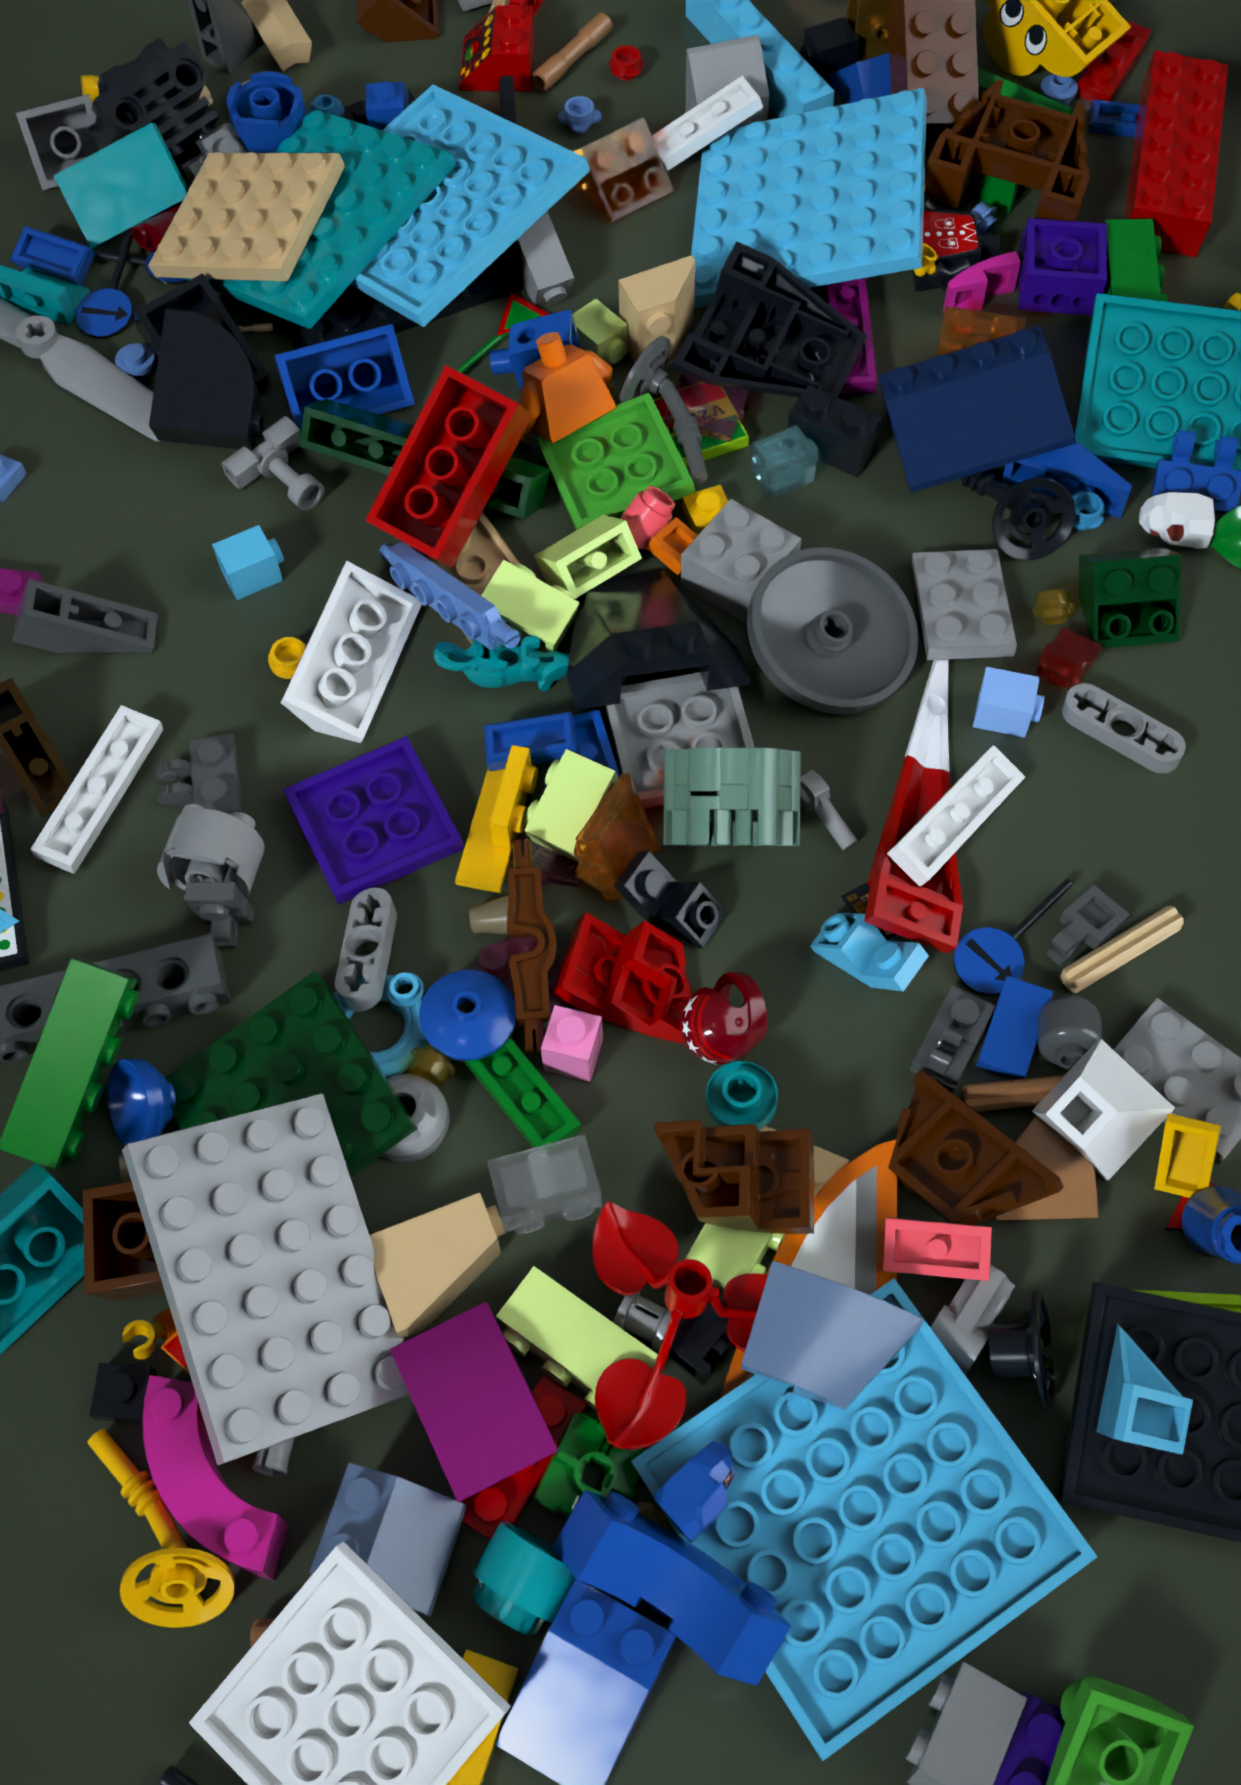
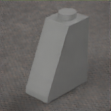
M547 211L504 251L534 305L546 302L547 305H553L563 301L570 294L574 281V275Z

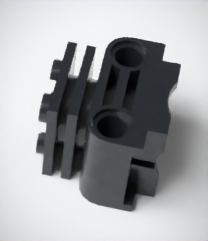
M159 37L145 46L141 54L133 61L123 65H116L99 76L97 84L99 96L93 100L91 107L97 118L95 123L87 128V133L98 147L103 149L152 122L156 124L177 166L187 159L197 156L201 151L196 141L214 130L219 117L215 109L205 115L209 101L205 96L199 99L206 81V71L202 63L185 41L169 50Z

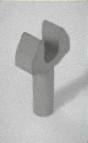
M810 770L801 776L800 804L806 812L815 811L842 851H846L856 844L858 840L829 801L830 788L827 783L814 770Z

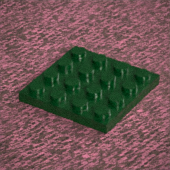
M313 971L165 1077L166 1081L172 1084L174 1088L176 1103L173 1107V1116L181 1130L323 1093L350 1177L418 1129L323 977L316 971Z

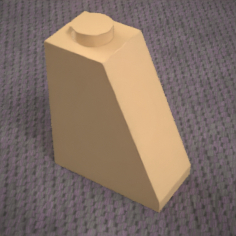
M480 1192L369 1235L375 1251L374 1270L398 1337H403L404 1342L421 1334L501 1254L497 1237L506 1234L495 1205L488 1208L485 1207Z

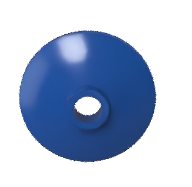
M479 970L455 971L438 979L425 993L419 1011L421 1030L427 1042L437 1052L446 1057L462 1061L482 1059L498 1051L511 1037L516 1024L515 1001L510 990L497 977ZM463 1003H473L476 1006L469 1013H463L458 1010V1007Z

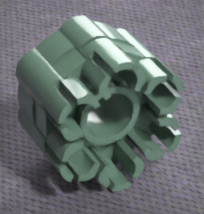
M719 747L665 750L663 845L707 846L709 845V822H712L711 846L731 845V823L732 846H800L801 752L778 748Z

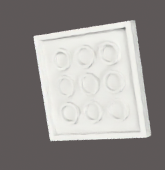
M342 1542L327 1556L191 1719L189 1724L248 1785H446L511 1706L345 1542Z

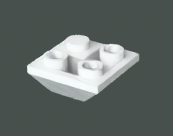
M1098 1039L1032 1112L1094 1165L1095 1171L1105 1181H1109L1175 1107L1102 1039Z

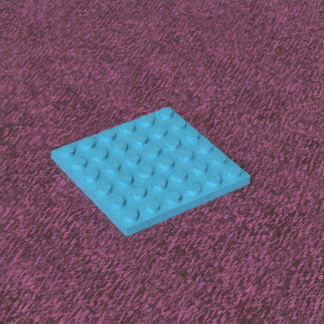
M432 84L390 122L383 131L451 152L456 166L370 261L351 285L420 326L425 327L590 171L586 158Z
M924 88L910 91L905 90L872 99L866 98L858 102L828 106L820 110L790 114L782 118L734 127L703 147L691 255L695 259L694 308L710 304L717 290L721 270L736 241L773 257L809 288L922 268L927 98Z
M892 1279L873 1292L871 1296L922 1318L921 1328L895 1354L885 1368L871 1380L846 1410L794 1394V1386L755 1374L674 1430L667 1437L631 1460L632 1465L652 1496H654L679 1469L712 1441L723 1443L732 1453L731 1463L736 1477L726 1490L727 1507L691 1544L712 1557L746 1584L748 1582L755 1583L766 1589L776 1598L777 1603L774 1609L791 1625V1628L765 1673L822 1761L1097 1558L1095 1552L895 1279ZM666 1516L677 1535L688 1541Z

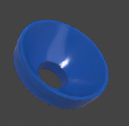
M126 1058L118 1060L110 1071L107 1084L108 1113L116 1136L124 1146L160 1136L167 1123L173 1119V1107L176 1103L173 1085L166 1081L164 1074H161L144 1059Z

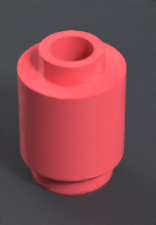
M651 485L645 491H639L619 519L627 521L638 549L648 550L646 548L651 538L672 519V510L675 508V503L665 492Z

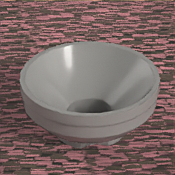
M401 1074L389 1077L387 1080L398 1097H408L416 1103V1110L411 1118L418 1129L379 1157L398 1163H408L423 1159L433 1153L442 1144L447 1135L450 1114L446 1099L437 1086L421 1076Z

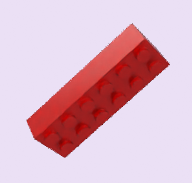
M1155 50L1141 87L1140 108L1137 115V128L1134 137L1123 219H1153L1154 234L1161 236V251L1196 258L1212 221L1228 64L1218 63L1211 59L1203 60L1183 56L1175 52L1167 53Z

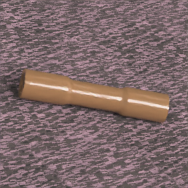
M598 13L578 31L577 35L567 45L531 74V81L535 88L541 92H546L566 74L567 69L588 50L593 49L613 29L610 18L604 13Z

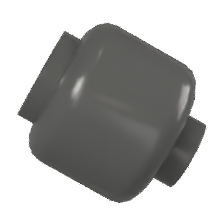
M1063 994L1057 996L1044 1005L1038 1014L1039 1051L1046 1060L1062 1068L1071 1069L1098 1039H1102L1100 1011L1093 1003L1079 995Z

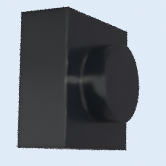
M99 1363L90 1417L100 1421L143 1423L144 1399L149 1375L155 1376L156 1370L151 1365Z

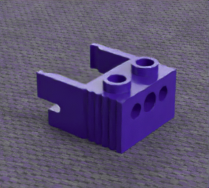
M1027 218L1019 245L1021 264L1019 268L1018 310L1092 316L1095 296L1097 293H1104L1107 282V224Z

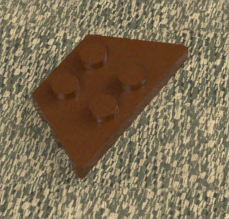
M922 1069L916 1073L913 1080L916 1089L909 1108H903L898 1120V1133L894 1139L896 1143L888 1168L897 1175V1180L947 1223L975 1225L1059 1193L1064 1188L1060 1177Z

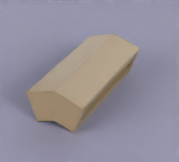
M244 0L241 2L283 72L295 63H309L312 42L286 0Z

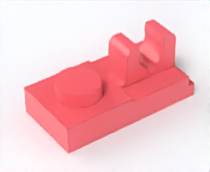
M887 1217L885 1222L883 1271L989 1281L992 1227Z

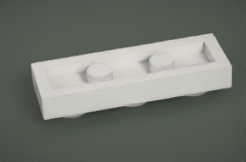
M741 76L647 138L653 152L667 171H669L761 110L763 105L759 95L747 80Z

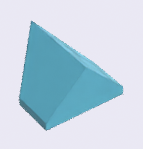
M1117 1324L1096 1432L1120 1441L1183 1455L1193 1399L1183 1397L1121 1326Z

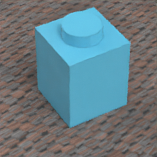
M259 525L212 544L221 572L236 600L283 581L278 565L284 562L280 547L275 538L267 540Z

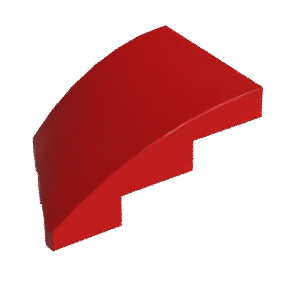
M584 913L576 920L552 994L583 1011L602 1016L603 1020L648 1036L684 1044L680 1033V1016L685 1002L692 994L689 980L685 974L686 959L683 943L645 920L626 935H623L591 914Z

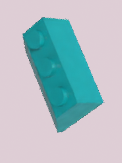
M37 1162L0 1194V1355L84 1276L83 1208Z

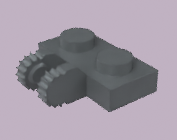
M233 734L189 740L190 762L182 759H173L161 762L155 767L158 781L167 783L180 782L172 785L167 784V786H162L157 790V800L160 802V805L175 807V805L197 804L205 809L217 810L227 814L242 812L237 743ZM192 780V785L181 783L182 781Z

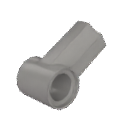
M990 1265L989 1281L965 1279L950 1305L943 1306L930 1327L964 1374H967L989 1338L987 1331L990 1324L999 1316L1015 1287L1005 1273Z

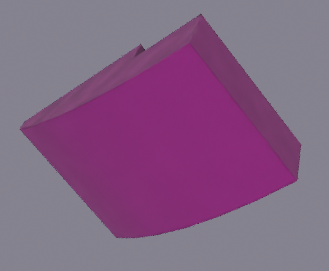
M487 1301L390 1349L458 1503L558 1451Z

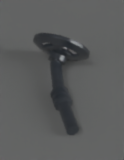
M987 470L960 478L963 486L969 487L973 492L977 491V494L980 496L986 494L998 502L992 518L993 536L998 546L1013 558L1035 560L1045 557L1057 550L1072 531L1076 516L1074 500L1070 492L1053 479L1044 477L1030 478L1008 489L996 481L995 475L991 472L988 473ZM1033 488L1049 489L1058 497L1051 499L1043 492L1033 491ZM1031 498L1041 499L1045 504L1039 506ZM1005 509L1011 510L1009 519L1002 520ZM1052 513H1061V519L1056 530L1046 539L1042 531L1049 525ZM1021 524L1029 533L1020 532L1015 528ZM1011 533L1021 541H1030L1031 546L1015 545L1006 537Z

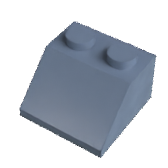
M349 1463L309 1574L312 1575L337 1545L345 1542L416 1613L431 1617L467 1505L462 1502L458 1503L457 1500L398 1476Z

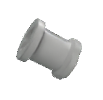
M640 1292L634 1295H625L613 1323L621 1329H625L650 1342L652 1350L659 1352L671 1312L669 1309L640 1296Z

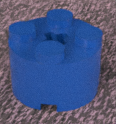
M259 72L250 75L251 82L241 86L240 81H238L231 87L226 100L231 123L247 153H274L282 141L291 137L300 128L303 119L307 115L302 90L299 85L298 88L293 85L292 78L278 72Z

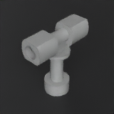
M286 416L262 432L265 441L252 451L242 447L221 463L226 477L240 490L261 474L266 478L277 476L289 487L288 498L303 511L314 508L324 495V486L316 478L308 473L299 475L287 464L288 454L299 447L301 432L295 423Z

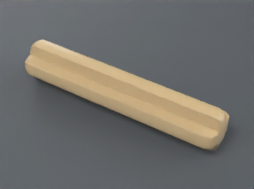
M1173 906L1162 908L1063 968L1060 974L1061 982L1069 992H1080L1180 931L1184 924L1182 915Z

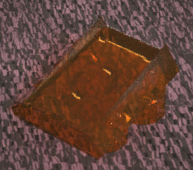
M621 774L575 838L574 856L581 859L576 870V878L599 890L606 902L626 900L613 885L638 851H650L653 854L654 852L662 851L630 774Z

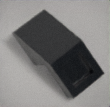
M638 851L613 885L642 917L697 948H704L728 913L701 882H677L650 851Z

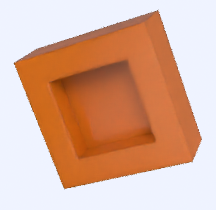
M675 517L651 538L646 549L675 574L679 575L681 573V554L698 535Z

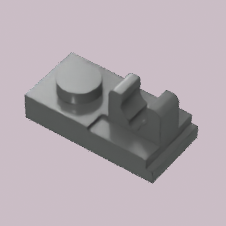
M186 882L185 902L196 915H199L205 924H211L210 934L212 933L218 948H236L238 924H252L254 909L235 882Z
M951 986L913 1059L909 1071L916 1074L922 1069L947 1090L954 1092L996 1006L955 986Z

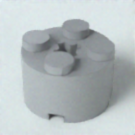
M197 804L186 805L182 813L175 820L158 863L157 874L159 879L169 890L175 884L184 891L186 889V882H235L245 898L248 899L265 851L264 842L254 829L256 824L254 819L242 812L227 814L217 810L205 809Z

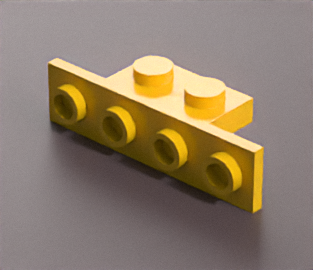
M512 745L505 769L489 771L487 769L455 878L456 885L501 893L513 850L512 842L515 841L517 833H522L525 827L524 819L527 813V807L525 806L527 796L534 793L537 783L538 768L536 764H531L530 748Z

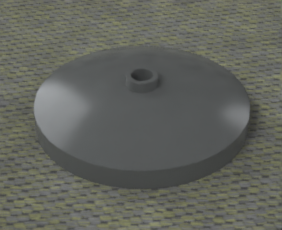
M830 547L807 548L791 553L776 562L766 572L755 588L748 606V639L760 668L782 693L810 709L830 714H854L872 709L885 702L905 682L914 666L918 650V630L909 601L898 584L884 570L855 553Z

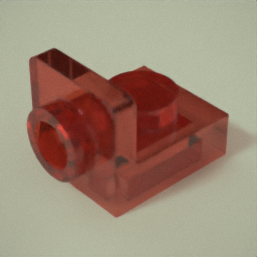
M1062 627L1052 644L1048 643L1044 648L1036 674L1046 678L1053 685L1070 689L1077 684H1081L1097 659L1102 645Z

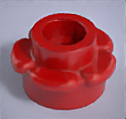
M623 45L613 51L609 67L614 76L621 80L629 81L641 73V69L644 68V60L641 58V53L636 47Z

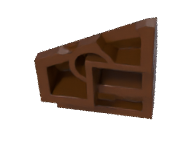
M701 1120L654 1123V1131L661 1141L677 1178L682 1184L700 1222L753 1232L814 1234V1136L810 1128L759 1132L755 1124L705 1127Z

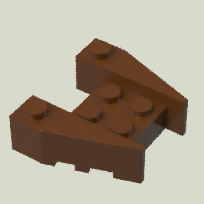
M998 79L982 94L981 101L972 110L967 108L959 116L958 123L951 130L947 128L939 135L927 163L924 193L936 203L957 208L970 176L974 171L1042 191L1035 214L1036 219L1076 221L1090 179L1089 168H1086L1087 142H1084L1083 131L1085 125L1084 103L1077 102L1073 115L1001 95L1004 80Z

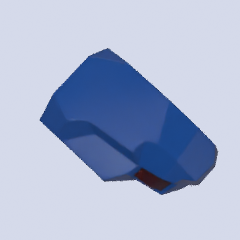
M712 1441L705 1446L652 1497L658 1507L690 1543L704 1532L727 1507L726 1490L736 1477L731 1463L732 1453L720 1442Z

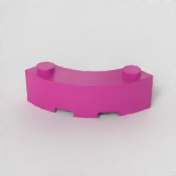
M149 1375L143 1409V1440L152 1479L163 1502L184 1530L209 1551L241 1570L275 1581L289 1524L278 1514L263 1511L241 1500L226 1484L216 1466V1459L193 1383Z

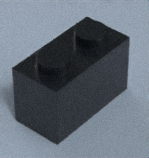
M808 386L789 412L786 446L858 478L877 451L882 417L812 386Z

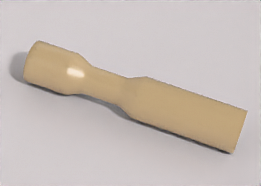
M273 323L254 324L247 327L238 326L241 333L251 331L266 332L273 331Z

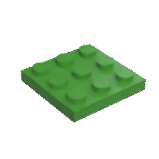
M650 393L616 405V408L553 444L539 436L536 437L539 450L547 467L550 469L549 472L576 530L602 515L619 519L639 491H645L649 485L659 488L673 501L695 493L694 482Z

